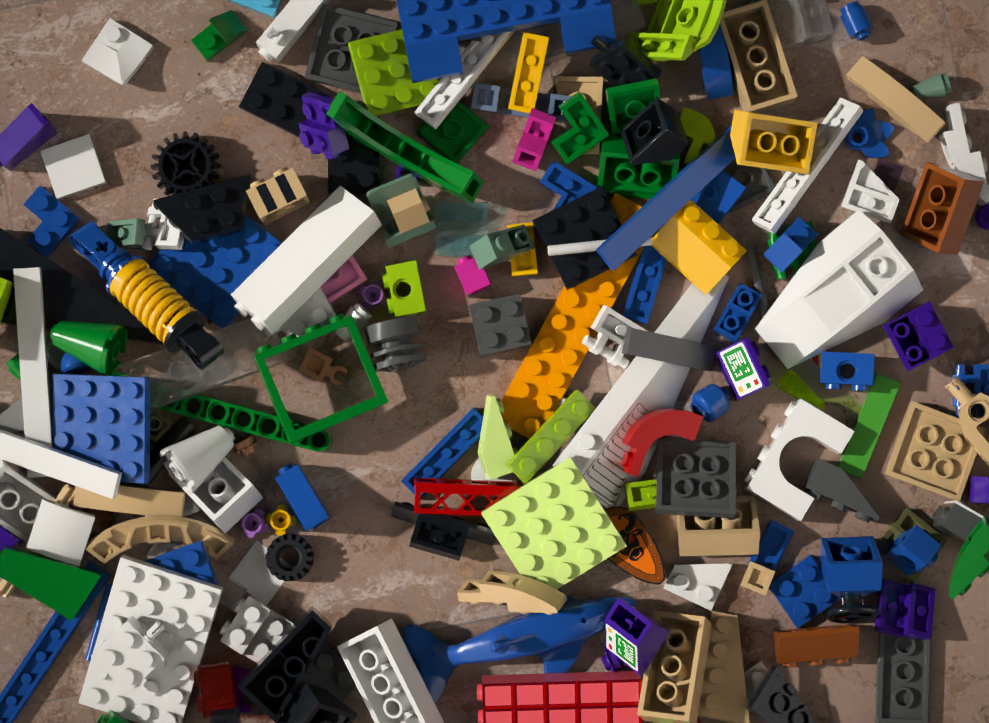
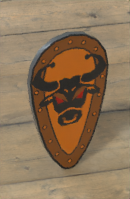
M617 506L605 509L627 544V547L607 559L635 579L649 584H662L665 581L663 560L645 525L635 513L627 508Z

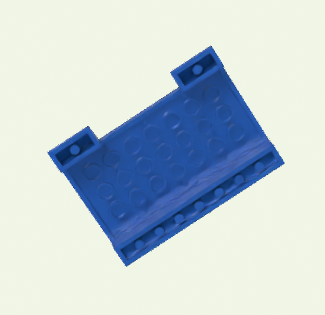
M396 0L412 83L463 74L458 41L560 22L565 54L596 49L591 44V40L597 35L607 44L616 43L610 0Z

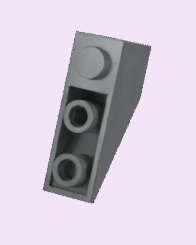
M815 459L803 485V488L808 490V495L819 501H822L824 497L832 501L831 506L840 511L852 510L856 512L854 517L869 523L870 520H879V515L843 469L821 459Z

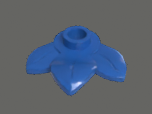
M873 108L865 109L845 136L844 141L850 149L855 151L861 150L869 158H883L889 155L888 148L883 142L890 137L894 126L885 121L875 120ZM858 134L861 137V141L855 142L852 136Z

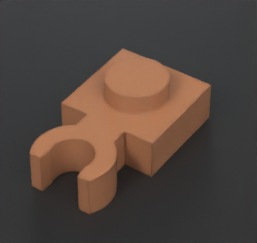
M309 348L299 369L300 373L322 383L327 376L336 386H341L342 383L335 379V374L339 371L345 374L348 373L346 368L342 366L332 367L333 358Z

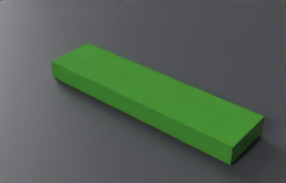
M878 373L875 374L874 387L870 386L852 429L855 432L847 443L837 466L843 469L845 473L862 479L900 387V382Z

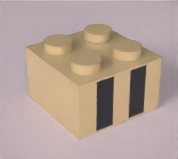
M287 167L281 168L273 173L274 177L266 181L259 179L250 184V189L246 190L260 220L265 226L311 204L293 168L289 170Z

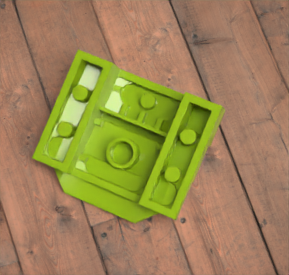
M658 0L647 33L631 32L628 41L652 62L668 60L685 61L693 52L712 41L721 22L727 0Z

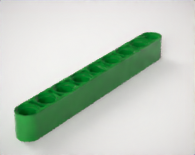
M115 373V374H112L111 376H128V375H124V374H121V373ZM150 382V407L289 444L278 416ZM173 392L176 397L175 403L172 406H166L163 402L164 396L167 393ZM198 399L201 408L198 412L191 413L188 405L190 401ZM218 406H223L226 410V415L221 420H216L213 416V411ZM243 413H248L251 416V422L246 427H241L238 423V418ZM267 420H274L276 423V429L271 434H266L263 430V425ZM290 420L293 427L301 428L307 425ZM322 430L289 445L322 453L330 449L332 437L329 432ZM319 433H323L327 439L326 444L321 448H317L313 444L314 436Z

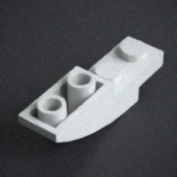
M960 103L950 104L944 109L948 131L939 136L946 160L951 169L964 172L984 181L977 204L979 206L988 204L989 182L987 183L985 175L987 172L986 159L981 157L980 151L970 153L972 141L970 135L966 134L964 127L967 123L966 113L964 109L960 108Z

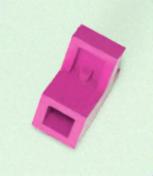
M532 108L512 163L537 171L556 117Z

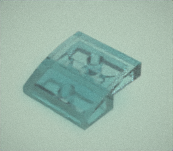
M436 202V256H473L469 246L488 234V202H473V204L469 202Z

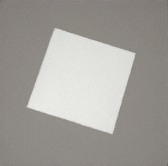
M256 541L229 579L267 606L284 583V580H279L270 573L265 559L267 547ZM280 558V562L284 567L293 568L290 564H288L286 561Z

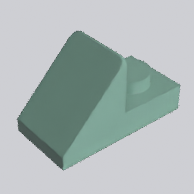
M138 218L107 221L106 236L119 248L143 250L142 246H144L145 228H147L144 219Z

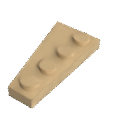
M711 611L709 621L712 623L698 716L734 723H750L749 712L746 709L748 703L738 616Z

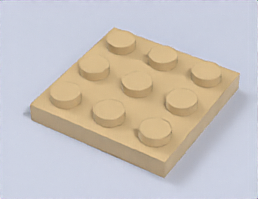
M911 401L884 475L960 502L977 452L964 438L959 418ZM977 426V430L983 436L986 428Z

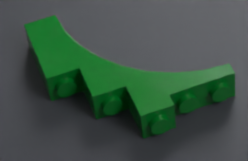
M339 91L326 115L345 129L346 134L354 141L379 152L390 162L415 173L424 182L473 204L485 182L475 172L437 154L391 127L363 108L347 94Z

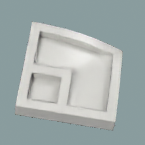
M109 18L82 61L124 87L147 59L154 46Z

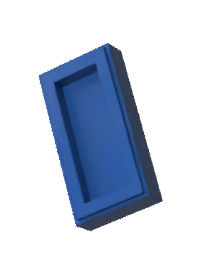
M770 519L760 538L758 555H752L749 562H754L775 571L795 531Z

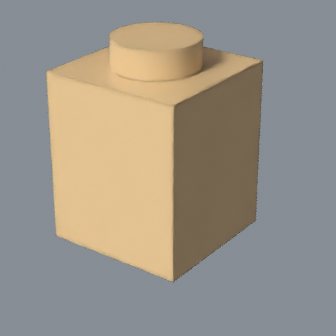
M416 188L387 200L401 234L430 222L426 212L430 211L425 196L419 197Z

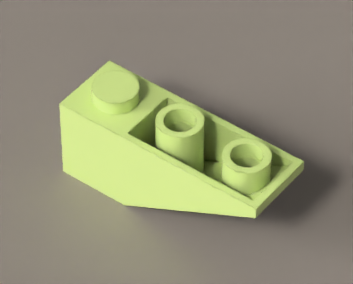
M492 394L486 396L478 446V456L485 477L489 480L512 473L506 464L518 452L516 447L512 448L509 438L513 437L509 424L504 423L501 415L504 413L503 404L500 398L496 399Z

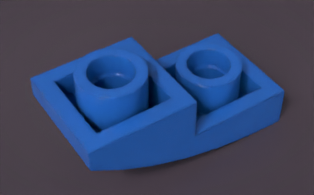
M739 283L713 331L736 343L757 307L762 294Z

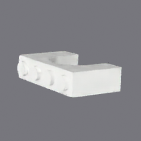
M799 399L796 403L791 401L784 412V415L787 416L786 420L782 425L777 424L770 436L774 438L769 447H763L757 457L760 463L756 469L751 468L744 479V482L747 483L744 489L796 521L803 519L814 498L790 484L782 475L779 466L782 449L792 439L804 437L816 441L838 455L843 452L855 432L806 401Z

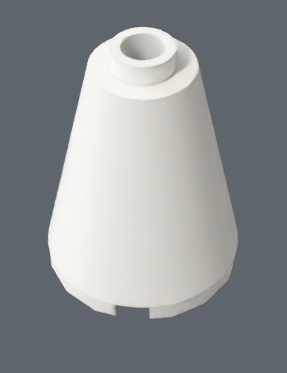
M216 426L162 449L160 457L166 456L168 461L163 464L180 487L186 485L190 488L186 492L192 494L234 447L233 440H235V437L229 428Z

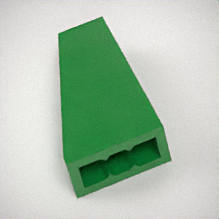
M7 545L3 551L0 550V577L71 621L102 575L101 572L94 569L72 565Z

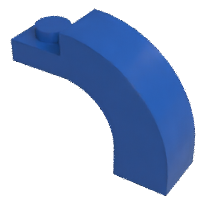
M719 24L712 41L697 50L702 85L708 100L733 95L729 58Z

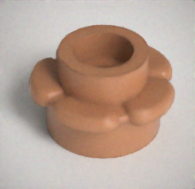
M252 434L238 439L234 442L235 453H241L243 457L257 450L255 446L258 444V440H255Z

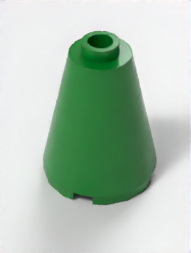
M60 321L52 327L50 339H52L53 345L99 373L111 376L121 363V361L117 360L119 352L125 353L127 329L119 324Z

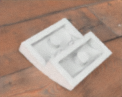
M42 498L26 548L49 558L79 566L95 515L69 508L66 504Z

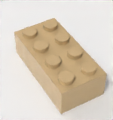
M767 0L724 12L720 27L727 49L732 80L742 111L763 113L793 104L798 96Z
M654 611L653 619L667 628L670 633L644 672L637 715L644 721L655 723H697L712 623L705 616Z

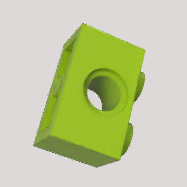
M416 260L385 266L387 273H383L382 278L384 288H390L391 298L387 299L389 313H395V318L427 314ZM401 284H407L411 287V292L406 297H400L396 293L398 286Z

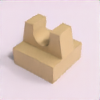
M750 561L740 586L766 596L775 571Z

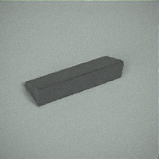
M181 416L150 453L149 483H139L142 487H148L165 467L163 463L168 460L165 455L160 457V451L189 438L196 430V426L185 417Z

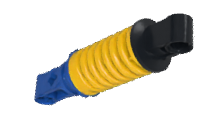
M93 221L88 222L69 236L74 248L99 270L100 276L105 281H108L106 285L107 292L117 297L118 301L132 315L136 316L152 334L156 335L158 340L164 343V347L169 352L174 353L182 350L201 370L224 354V350L218 340L203 329L205 316L200 311L190 307L188 301L184 300L180 294H177L176 290L170 287V284L164 281L160 275H157L155 270L150 269L145 259L139 255L131 257L128 251L120 249Z

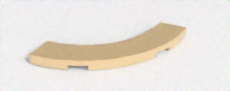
M147 516L131 519L104 530L86 544L85 550L106 564L113 557L140 543H170L171 541H176L189 545L203 540L207 554L217 560L234 544V538L222 530L198 520L178 516Z

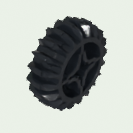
M184 131L182 139L179 138L177 133H174L173 142H170L168 138H164L167 146L165 148L160 145L156 147L161 152V155H152V158L159 163L152 164L151 169L159 172L154 173L152 177L154 180H160L157 184L159 189L166 187L164 194L167 196L173 192L178 194L215 184L211 181V178H220L219 173L213 171L221 169V164L214 162L220 156L218 153H212L215 146L213 144L207 145L208 139L206 137L199 140V135L193 133L191 139H189L188 132ZM184 147L194 148L183 156L174 153ZM201 152L206 158L204 174L197 169V162L200 159L198 156ZM168 159L175 164V171L172 174L174 177L171 181L166 173ZM178 161L185 164L189 163L194 172L183 169ZM189 177H193L199 180L195 184L189 186L178 185L180 182L183 183L184 180Z

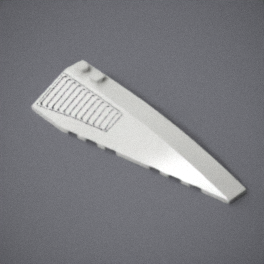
M725 274L707 295L692 283L654 333L701 343L729 277ZM636 356L552 467L571 456L599 502L605 508L620 506L626 498L625 483L638 482L641 479L657 446V440H655L649 447L639 475L636 477L623 471V456L631 448L622 443L624 436L629 428L645 414L661 408L674 407L690 367Z

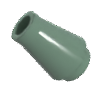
M939 72L912 86L913 94L918 99L946 97V94L952 93L947 73L940 74Z

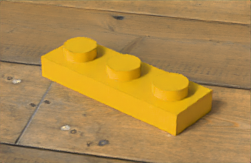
M528 32L523 33L508 109L530 113L532 108L535 109L549 37Z

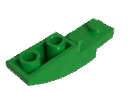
M986 515L967 536L954 561L948 587L949 597L952 599L958 594L960 596L964 595L970 589L971 582L977 576L981 578L989 571V553H987L989 551V518Z

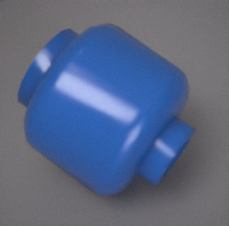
M708 384L693 394L692 403L690 404L693 413L703 416L704 421L713 422L728 412L730 395L724 387Z

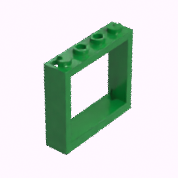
M344 313L329 319L331 324L321 327L320 323L306 328V334L297 337L294 333L282 338V344L272 347L271 343L256 349L258 354L253 356L254 362L289 444L388 403L352 315L345 317ZM347 327L375 397L294 430L265 360Z

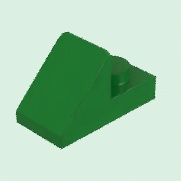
M232 10L210 18L209 22L211 25L191 39V42L207 62L248 31Z

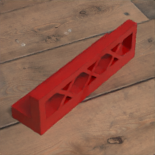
M414 477V513L482 516L481 512L521 486L516 481ZM421 493H432L438 499L431 507H420ZM437 493L445 494V495H443V496L440 498V496H439ZM451 494H458L464 502L457 508H450L444 500ZM477 495H484L490 501L483 509H476L470 502ZM442 504L445 508H439L438 506ZM468 505L471 509H464V507Z

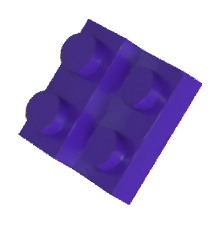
M312 92L301 95L303 101L302 110L307 120L298 123L302 144L305 148L310 149L311 154L324 153L326 159L339 157L341 152L349 149L345 129L326 115L334 99Z

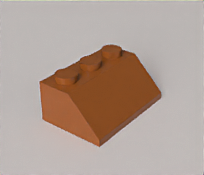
M926 162L901 235L937 253L958 255L984 181L958 170Z
M846 624L774 630L775 662L782 663L783 668L799 667L798 662L809 661V666L824 665V660L835 659V663H849L852 657H858L859 626Z

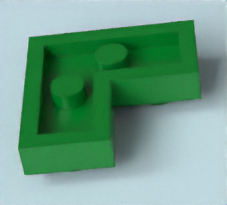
M580 91L558 106L572 127L551 141V143L566 164L609 136V133Z

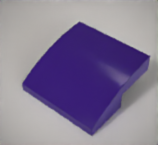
M883 579L881 590L878 591L877 609L879 610V615L875 618L874 632L913 639H932L936 588L916 583L906 585Z

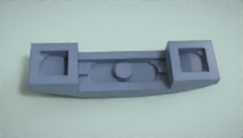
M475 83L471 109L528 118L530 113L508 109L512 89ZM538 93L535 109L556 117L555 122L569 123L558 106L572 96Z

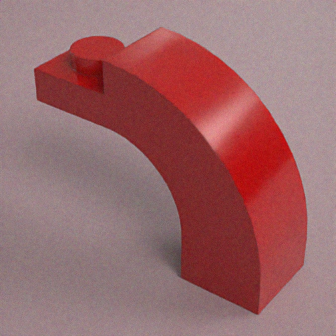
M661 408L639 418L629 428L622 443L631 447L630 451H626L623 456V471L638 477L649 447L660 437L677 435L695 441L703 416L680 408Z

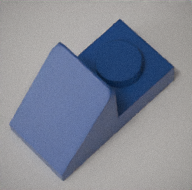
M798 217L763 256L782 273L818 234L804 220Z

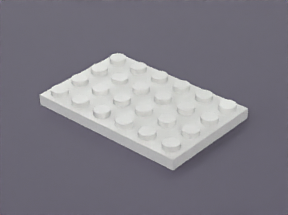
M122 555L93 652L133 615L147 631L157 621L161 624L155 632L162 625L164 626L165 630L155 639L169 654L128 694L91 657L78 703L107 713L112 710L122 717L138 723H183L223 587Z

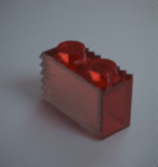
M232 660L198 665V671H194L195 687L200 686L201 697H197L198 713H203V719L211 718L212 710L237 708Z

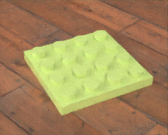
M571 456L481 512L520 575L538 580L555 589H559L627 547V544Z

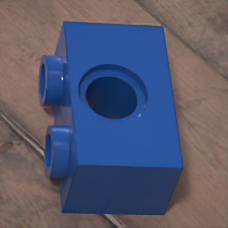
M822 351L820 383L826 384V389L841 390L842 385H852V390L868 391V386L874 387L876 355ZM847 364L855 368V374L850 379L843 378L840 373L841 368Z
M916 525L899 535L884 556L906 575H910L916 571L920 573L926 566L928 568L932 566L939 557L936 552L942 545Z

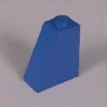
M290 463L278 471L280 475L275 479L306 531L311 532L333 518L300 465L296 464L293 466Z

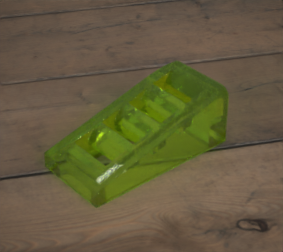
M792 369L787 370L773 384L797 400L802 399L820 411L826 408V404Z

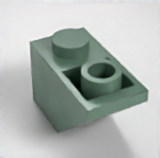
M525 224L487 234L469 246L479 270L498 265L535 248Z

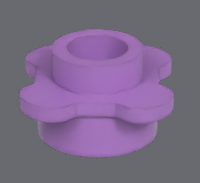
M375 281L374 284L362 285L359 288V294L363 296V307L365 309L371 310L373 306H384L387 304L388 298L383 293L384 285L382 282ZM372 293L376 294L375 298L371 297Z
M255 509L253 513L246 514L240 519L246 537L254 538L258 533L268 532L269 524L265 522V513L262 509ZM253 521L257 522L256 526L253 525Z

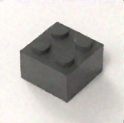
M520 293L469 305L480 358L531 347Z

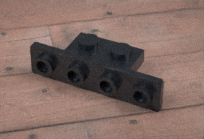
M394 502L391 517L415 524L409 547L460 561L466 539L487 545L492 544L494 533L485 524L470 523L457 516L449 517L442 514L414 513L413 504Z

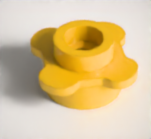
M278 505L277 510L272 514H268L265 519L266 523L275 529V534L278 536L284 535L290 526H295L297 523V518L290 515L286 505ZM279 518H283L284 521L280 523Z

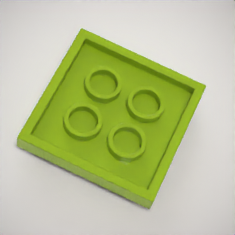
M402 29L348 43L365 109L376 117L420 106L438 83V79L412 83Z

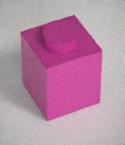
M471 255L457 261L458 265L454 266V269L467 297L491 287L484 269L479 270L475 259Z

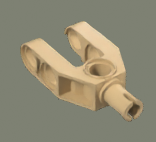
M957 376L945 388L960 403V408L957 411L964 438L989 466V443L977 430V426L989 418V396L983 393L972 394ZM974 404H979L984 409V415L980 419H976L971 415L970 410Z

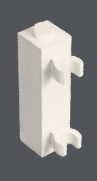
M290 0L256 41L260 49L258 53L270 62L273 59L279 64L320 14L323 4L327 5L330 0Z

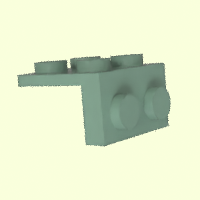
M407 174L367 192V198L372 210L376 213L382 224L380 229L388 248L400 245L411 238L424 235L436 228L429 211L426 214L430 222L402 234L387 202L388 199L415 188L419 197H423L414 174Z

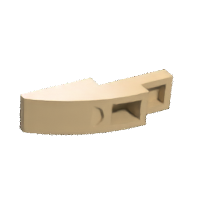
M488 571L482 580L467 579L457 592L459 602H470L472 604L481 602L507 603L509 612H519L521 614H555L559 612L567 600L564 593L543 582L502 571Z

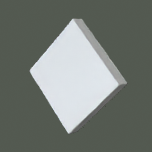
M90 134L40 151L57 200L107 183Z

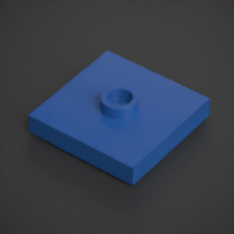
M722 170L691 200L719 225L747 188Z

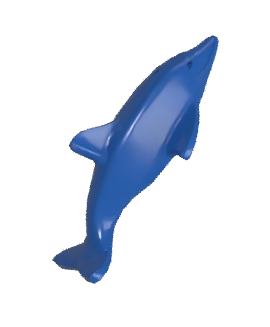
M564 593L567 600L558 613L551 615L545 613L520 614L459 644H448L418 625H406L402 632L404 642L417 664L418 671L434 703H436L444 692L448 679L454 669L461 664L503 661L538 655L543 661L544 673H567L575 664L584 643L590 637L605 630L604 619L618 597L575 599ZM621 598L637 606L636 601L633 599Z

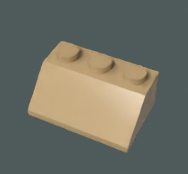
M755 495L736 496L735 518L677 515L680 556L758 555L760 526Z

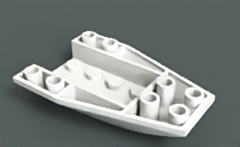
M857 210L815 246L756 326L755 330L784 366L789 369L820 354L822 351L831 349L883 324L922 292L923 288L914 269L885 233L860 210Z

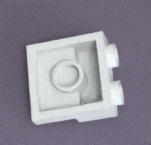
M248 596L246 600L241 598L236 605L234 612L237 615L232 622L227 620L222 627L220 634L223 637L220 641L241 655H245L258 663L295 623L254 597Z

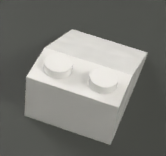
M226 457L195 492L188 494L186 491L189 488L186 485L181 487L224 533L230 530L263 499L254 485Z
M0 459V525L27 542L42 498L55 501L57 497L34 479L27 478V474L10 462Z

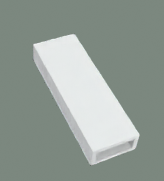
M339 186L231 294L237 303L234 306L236 310L244 317L250 315L252 323L261 331L265 328L271 334H274L382 226L376 213L343 187Z

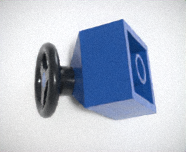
M873 536L821 538L820 567L829 593L840 597L841 607L833 608L826 613V618L829 621L849 624L866 622L878 617L879 610L876 607L862 605L863 596L880 591L882 586L883 562Z

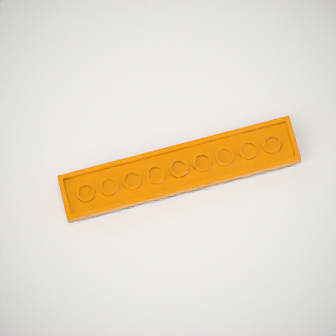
M617 193L614 194L611 200V204L622 225L641 208L640 205ZM644 246L639 247L635 251L637 257L622 263L617 269H610L568 291L565 286L563 287L501 400L504 407V413L501 415L504 423H508L511 430L530 439L555 412L589 350V347L582 344L583 338L589 335L595 339L598 332L591 328L603 305L612 308Z

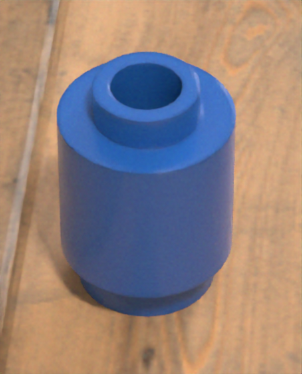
M859 1L851 2L840 9L842 14L840 18L850 39L862 41L871 36L870 31L874 29V26L865 7L860 5Z

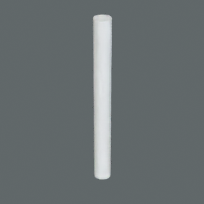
M652 237L641 246L652 245ZM606 240L549 245L547 247L548 255L593 252Z

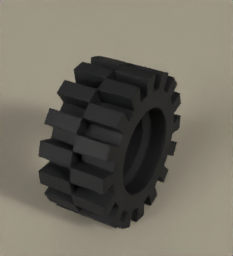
M281 535L274 539L267 548V554H265L266 566L269 568L270 573L279 580L296 581L309 573L313 565L314 553L312 552V547L306 539L299 535ZM288 547L296 549L300 555L299 563L293 568H286L280 562V553Z

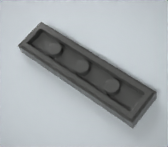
M627 327L622 353L711 371L716 346Z

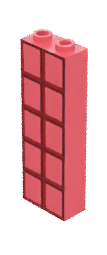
M634 671L482 675V684H477V700H483V709L478 710V723H642V718L637 715L642 679Z

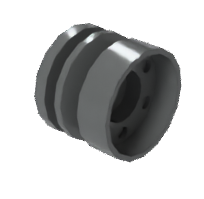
M417 316L391 319L364 328L368 346H380L381 350L370 355L371 359L383 358V361L373 364L376 372L391 373L402 371L427 360L425 353L413 354V351L424 348L423 343H411L410 338L421 334Z

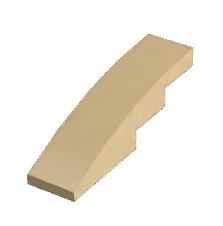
M864 56L846 74L849 81L865 91L868 98L886 109L889 116L929 143L945 125V121L926 104Z
M120 484L117 497L111 499L75 486L73 506L147 516L183 517L186 493Z

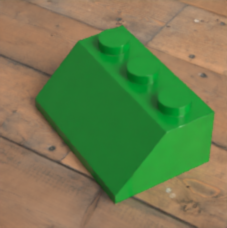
M609 135L602 140L597 188L603 186L607 195L614 196L617 193L623 197L651 199L678 174L680 153L670 161L633 165L629 161L622 136Z

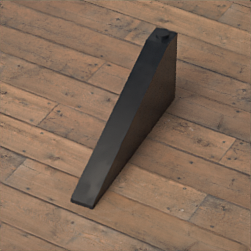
M0 228V278L14 283L13 269L41 267L45 330L51 331L52 327L60 321L119 324L127 329V340L164 345L163 342L157 339L156 335L152 334L129 311ZM14 287L1 321L2 325L17 326Z

